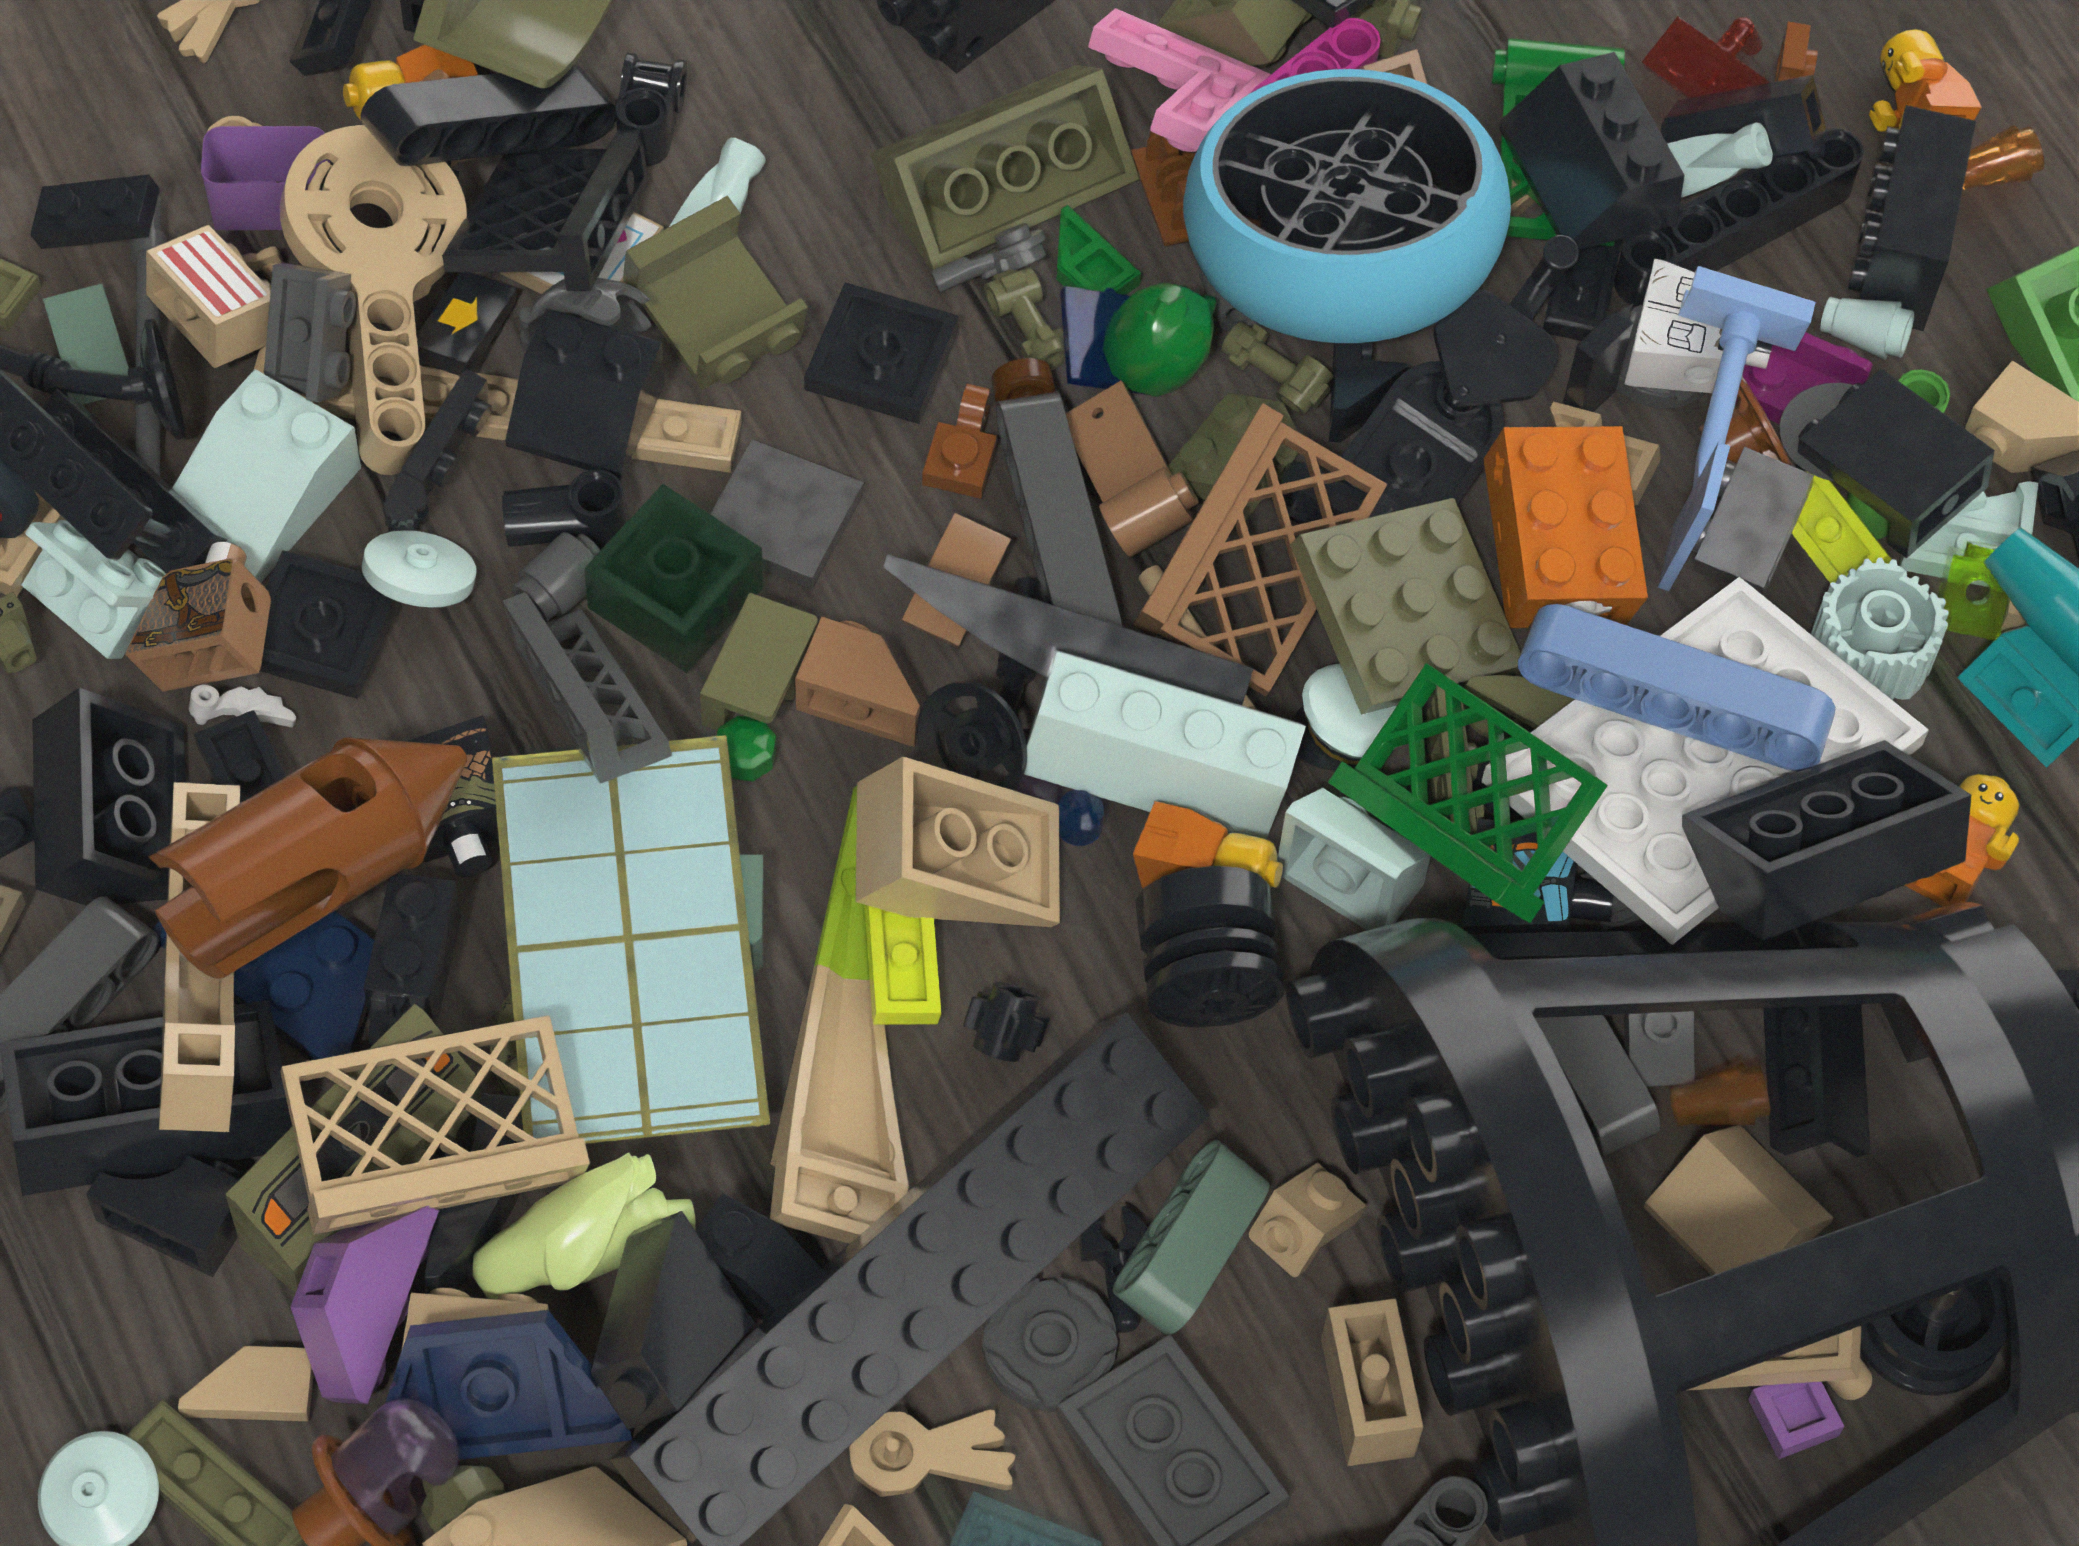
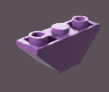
M425 1206L383 1221L345 1228L314 1243L290 1308L323 1398L339 1403L368 1404L371 1394L379 1387L386 1371V1353L395 1329L403 1322L407 1315L410 1301L408 1294L419 1265L428 1255L432 1229L439 1210Z

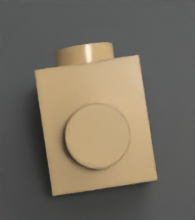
M1316 1163L1274 1190L1250 1229L1249 1238L1292 1277H1297L1306 1271L1320 1247L1356 1224L1367 1206L1347 1189V1186L1341 1179L1329 1173L1319 1163Z

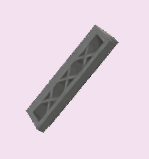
M526 592L503 600L517 653L600 784L672 756L668 739L582 609L545 622ZM579 635L580 639L572 650L562 649L559 644L560 641ZM578 670L600 673L594 682H586L582 680ZM599 703L622 706L616 715L612 716L605 715ZM621 736L647 740L619 752L616 745Z

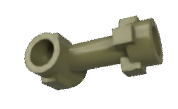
M1030 267L1020 271L1009 269L994 275L993 281L984 285L987 303L997 318L1009 313L1013 314L1027 338V341L1021 343V353L1024 358H1035L1045 361L1050 366L1051 371L1064 364L1070 354L1067 348L1068 337L1062 328L1051 330L1037 310L1035 303L1042 301L1043 293L1038 277L1033 269Z
M1244 322L1236 324L1228 333L1222 345V352L1229 356V363L1240 371H1243L1251 363L1282 384L1275 395L1294 412L1304 416L1311 406L1316 409L1330 391L1328 384L1332 380L1333 374L1319 361L1308 355H1304L1300 362L1295 365L1264 344L1269 335L1266 330L1257 324H1254L1252 328Z

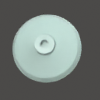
M97 1431L74 1438L54 1454L42 1474L38 1488V1509L44 1528L59 1546H129L144 1532L156 1510L159 1496V1481L156 1468L144 1448L123 1434Z

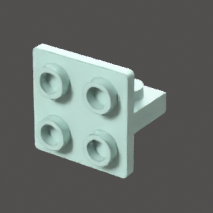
M59 520L58 523L31 522L25 534L43 550L21 585L107 659H122L150 601L154 598L153 595L162 577L166 573L154 562L139 558L129 549L126 550L118 561L106 558L66 520Z

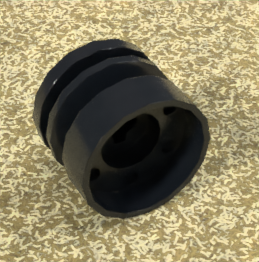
M1208 866L1190 868L1161 877L1146 886L1135 899L1140 947L1147 954V957L1143 960L1144 978L1147 983L1148 1010L1158 1020L1180 1027L1200 1028L1232 1025L1255 1018L1272 1009L1283 997L1284 983L1282 969L1279 967V948L1271 939L1275 934V921L1270 886L1259 874L1238 867Z

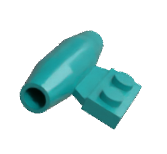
M2020 527L1989 555L1984 564L2028 625L2005 631L1957 678L2047 768L2079 738V568Z

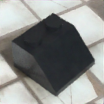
M546 308L523 358L505 439L506 446L588 471L605 470L614 474L622 481L665 385L662 342Z

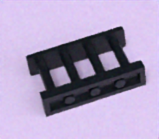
M0 369V458L106 558L118 561L133 542L167 574L171 570L205 564L211 545L228 540L71 394L56 389L41 408Z

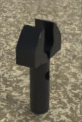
M1122 1206L1120 1219L1124 1237L1119 1242V1249H1113L1111 1242L1102 1236L1100 1232V1217L1080 1235L1079 1248L1081 1262L1096 1261L1104 1268L1109 1307L1113 1315L1116 1332L1129 1333L1139 1326L1138 1313L1114 1295L1113 1287L1121 1270L1145 1234L1147 1226L1134 1212Z

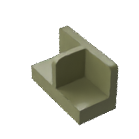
M749 592L700 692L702 726L718 731L720 726L733 718L735 712L764 723H771L783 699L793 700L796 695L795 677L818 626L817 617Z

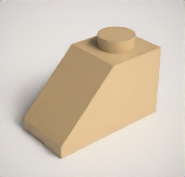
M2011 361L1974 405L1965 429L1994 449L1993 462L2011 473L2033 471L2032 466L2079 450V402L2016 362Z

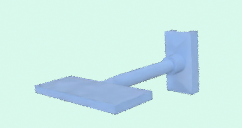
M1697 267L1691 288L1686 290L1683 295L1678 316L1722 329L1719 343L1724 350L1697 451L1693 488L1673 525L1657 588L1670 591L1714 511L1730 446L1726 445L1725 442L1747 355L1755 351L1758 340L1795 351L1811 323L1816 302L1707 268Z

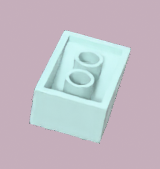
M254 369L218 409L173 489L228 539L226 542L235 544L244 550L247 555L245 567L261 583L274 569L282 550L289 551L361 469L355 428Z

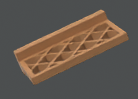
M1262 403L1133 626L1148 635L1155 637L1158 633L1173 643L1243 665L1245 664L1241 662L1235 640L1267 633L1274 658L1264 675L1253 670L1248 685L1257 692L1267 696L1317 609L1290 544L1295 540V536L1369 518L1387 484L1280 422L1284 415ZM1282 443L1305 457L1310 474L1309 478L1279 484L1273 458ZM1319 465L1329 470L1330 473L1321 475ZM1265 473L1269 487L1255 490ZM1346 480L1367 493L1358 510L1333 516L1324 484ZM1313 487L1323 519L1292 526L1283 494ZM1272 497L1281 529L1250 536L1243 514L1247 503ZM1235 525L1239 539L1225 542ZM1284 539L1293 571L1262 578L1253 546ZM1242 549L1251 581L1220 588L1213 566L1214 560L1219 554ZM1206 577L1209 591L1195 594ZM1296 580L1303 602L1302 609L1297 615L1274 620L1265 588ZM1255 591L1264 623L1232 630L1223 598ZM1213 601L1222 633L1199 638L1180 627L1178 623L1187 607ZM1291 626L1281 644L1277 630ZM1225 643L1227 653L1213 645Z

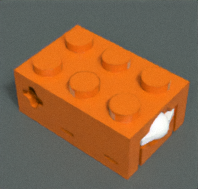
M1504 427L1485 455L1484 466L1505 618L1509 627L1528 628L1538 610L1551 604L1569 606L1627 625L1647 600L1648 594L1623 427Z

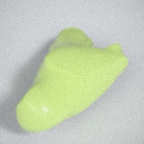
M628 1152L617 1160L583 1173L535 1202L517 1221L493 1236L474 1253L473 1278L488 1299L497 1300L499 1296L504 1294H518L544 1285H552L557 1290H569L580 1283L589 1282L618 1269L627 1237L634 1230L683 1211L696 1231L692 1201L690 1199L666 1200L662 1191L656 1188L649 1189L656 1181V1172L651 1156L646 1154L638 1158L637 1156H631Z

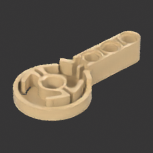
M355 125L335 129L319 136L298 154L288 172L281 194L280 221L289 248L303 266L351 274L350 291L355 295L356 308L353 321L347 328L359 454L364 464L374 472L383 475H395L401 472V468L425 430L413 302L429 294L432 284L445 273L442 255L463 220L467 218V211L462 188L457 177L446 162L400 166L365 125ZM325 159L331 160L334 163L333 166L328 161L322 162L316 168L315 174L308 186V189L305 190L306 184L310 176L314 172L315 166ZM433 187L436 189L439 195H436ZM362 203L377 205L389 214L393 225L387 228L366 226L355 218L350 209ZM441 225H444L443 233L437 242L441 230ZM328 238H331V239L333 240V242H334V243L336 244V246L342 251V253H340V252L333 246V244L330 242V240H329ZM420 244H422V248L417 253V249L419 248ZM376 322L384 324L391 331L379 330L376 327H374L371 323ZM381 376L389 378L392 381H394L397 384V386L385 385L381 383L376 377ZM381 431L393 432L400 436L403 441L390 440Z

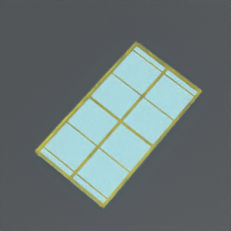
M726 735L669 741L671 757L601 784L579 750L492 758L514 1022L550 1015L579 1138L584 1137L585 1144L770 1125ZM637 744L617 746L619 752ZM537 1036L516 1040L518 1073L530 1081L543 1063ZM545 1073L538 1086L550 1093ZM530 1096L522 1108L523 1131L535 1139L560 1134L555 1111Z

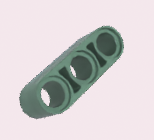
M1214 1140L1208 1143L1187 1165L1114 1283V1295L1163 1335L1168 1336L1177 1332L1198 1309L1263 1203L1269 1191V1182L1221 1141Z

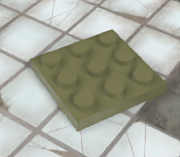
M1454 498L1300 534L1290 544L1361 715L1397 706L1426 663L1463 688L1466 687L1472 676H1510L1519 671L1518 659L1521 654Z

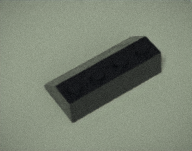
M1886 740L1683 814L1682 828L1720 911L1761 940H1765L1770 937L1779 936L1788 930L1819 918L1831 916L1837 911L1870 898L1882 896L1888 891L1922 878L1931 877L1937 872L1965 862L1972 795Z
M269 1000L234 1005V1081L229 1132L159 1130L163 1017L0 1043L12 1140L22 1196L91 1185L100 1172L127 1179L174 1171L181 1167L188 1155L207 1165L213 1160L229 1162L264 1156L292 1127L281 1077L282 1062Z

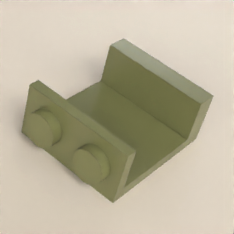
M728 195L626 250L624 281L626 284L639 289L651 299L642 305L702 390L719 380L722 384H727L738 379L750 368L752 362L770 352L773 356H777L791 349L802 337L808 309L802 298L789 305L785 304L737 237L741 213Z

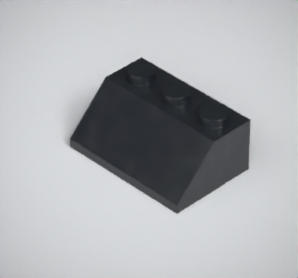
M1615 52L1559 65L1500 120L1499 130L1555 234L1571 237L1577 243L1579 250L1677 225L1685 175Z
M79 687L32 719L35 890L86 906L101 896H107L116 904L167 900L169 868H160L149 856L170 845L174 782L186 783L184 725Z

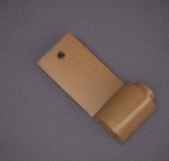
M1122 380L1066 413L1074 447L1103 502L1099 505L1100 511L1109 529L1127 556L1130 558L1194 520L1190 508L1197 505L1199 501L1192 487L1181 471L1174 475L1171 473ZM1103 412L1102 417L1096 419L1097 414Z

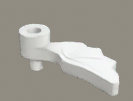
M198 685L191 692L189 712L195 718L196 723L204 725L209 719L221 715L239 716L251 710L255 711L260 722L291 728L296 723V716L290 709L283 707L281 697L267 695L260 687L248 690L240 686L227 691L220 697L218 691L209 685Z

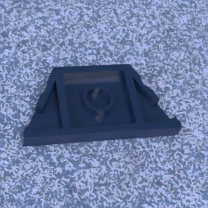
M334 911L234 972V1002L239 1005L269 1000L276 1035L310 1061L352 1053L358 1030H363L368 1014L363 988L374 940ZM158 922L152 930L159 936L158 944L166 949V931L162 924Z
M549 1310L410 1325L367 1458V1465L369 1470L630 1441L633 1438L635 1428L627 1430L591 1375L592 1365Z

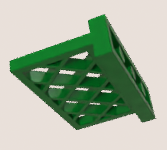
M1427 663L1356 767L1352 768L1342 761L1328 781L1332 786L1494 902L1528 923H1531L1544 904L1543 900L1534 895L1535 891L1608 786ZM1438 686L1445 691L1447 716L1423 723L1422 707ZM1461 702L1468 706L1469 709L1462 710ZM1487 719L1489 744L1465 752L1463 726ZM1448 731L1449 757L1426 764L1424 739ZM1504 731L1512 737L1504 740ZM1409 744L1410 769L1389 776L1380 771L1394 748ZM1530 748L1532 774L1507 781L1505 755ZM1490 760L1492 786L1468 793L1466 767ZM1547 760L1556 767L1547 769ZM1451 773L1452 798L1428 805L1427 779ZM1570 778H1575L1582 783L1566 807L1551 811L1550 784ZM1411 785L1412 793L1404 787ZM1533 790L1535 816L1510 823L1509 797ZM1493 802L1495 828L1471 835L1469 809ZM1453 814L1454 822L1445 816ZM1537 832L1538 848L1524 869L1521 870L1513 864L1512 839ZM1496 844L1497 853L1488 846Z

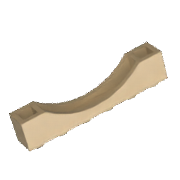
M174 782L170 844L240 804V786ZM169 868L167 902L192 887L182 875ZM166 933L159 1130L229 1132L234 1081V972L222 979L212 978L204 974L185 958Z

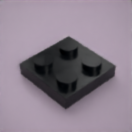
M845 282L805 373L804 390L919 424L958 332L959 316Z
M282 550L265 587L269 592L271 604L262 663L259 671L358 699L400 602L374 589L365 579L363 572Z

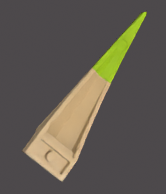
M857 786L853 788L770 1163L775 1167L770 1220L779 1225L851 1244L908 1193L909 1186L892 1088L885 1025H873L865 908L864 904L856 902Z

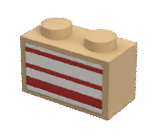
M206 225L146 251V295L214 368L266 346L271 284L267 280H261L246 265L239 250L233 244H227L210 225Z

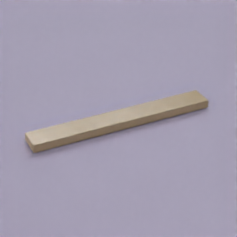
M266 346L259 349L254 369L263 374ZM350 364L349 377L346 385L341 389V395L322 402L313 403L335 416L356 419ZM420 365L425 429H427L460 376L431 366ZM476 373L487 379L489 398L487 403L492 405L491 413L477 437L505 440L519 379ZM381 376L376 377L381 383L385 385L397 386V384L389 378ZM297 393L302 397L306 398V394ZM658 399L632 459L731 473L742 423L741 411Z

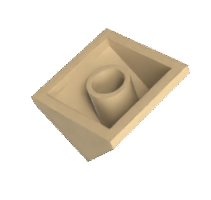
M1740 1124L1703 1135L1644 1205V1208L1711 1276L1810 1241L1833 1220V1217Z

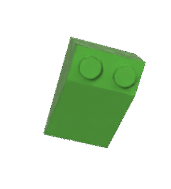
M2079 245L1986 290L2011 344L2033 373L2079 402Z

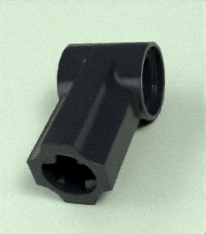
M605 470L583 472L574 478L570 485L503 492L502 509L508 547L551 543L562 532H566L574 537L578 534H583L591 539L600 550H606L623 542L629 533L630 521L621 482L614 474ZM606 508L605 510H602V511L591 512V511H593V510H595V509Z

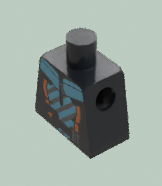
M1478 818L1476 834L1494 829L1495 821ZM1537 832L1512 839L1513 864L1521 870L1524 869L1538 848ZM1496 844L1488 846L1497 853ZM1562 852L1534 893V895L1544 901V904L1531 923L1497 904L1469 884L1463 930L1469 934L1571 932L1572 918L1611 922L1614 895L1599 882L1577 880L1579 865Z

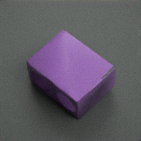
M219 126L209 130L203 139L201 173L215 230H282L280 200L291 165L298 154L310 142L325 134V132L313 126ZM325 159V160L319 162V163L315 166L314 172H313L312 175L310 176V178H309V180H308V182H307V184H306L305 190L308 189V186H309V184H310V182H311V180H312V178H313V176H314V174H315L316 168H317L322 162L328 161V162L330 163V160H329V159Z

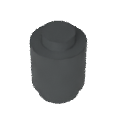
M562 532L518 572L519 580L511 587L514 596L526 592L545 622H548L554 616L556 618L562 617L605 578L601 564L605 562L604 555L587 536L578 534L574 537L569 533Z

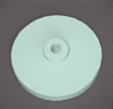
M393 531L381 534L367 544L362 561V572L367 582L374 589L393 600L419 607H444L459 603L470 595L474 587L476 565L472 557L463 548L443 537L419 531Z

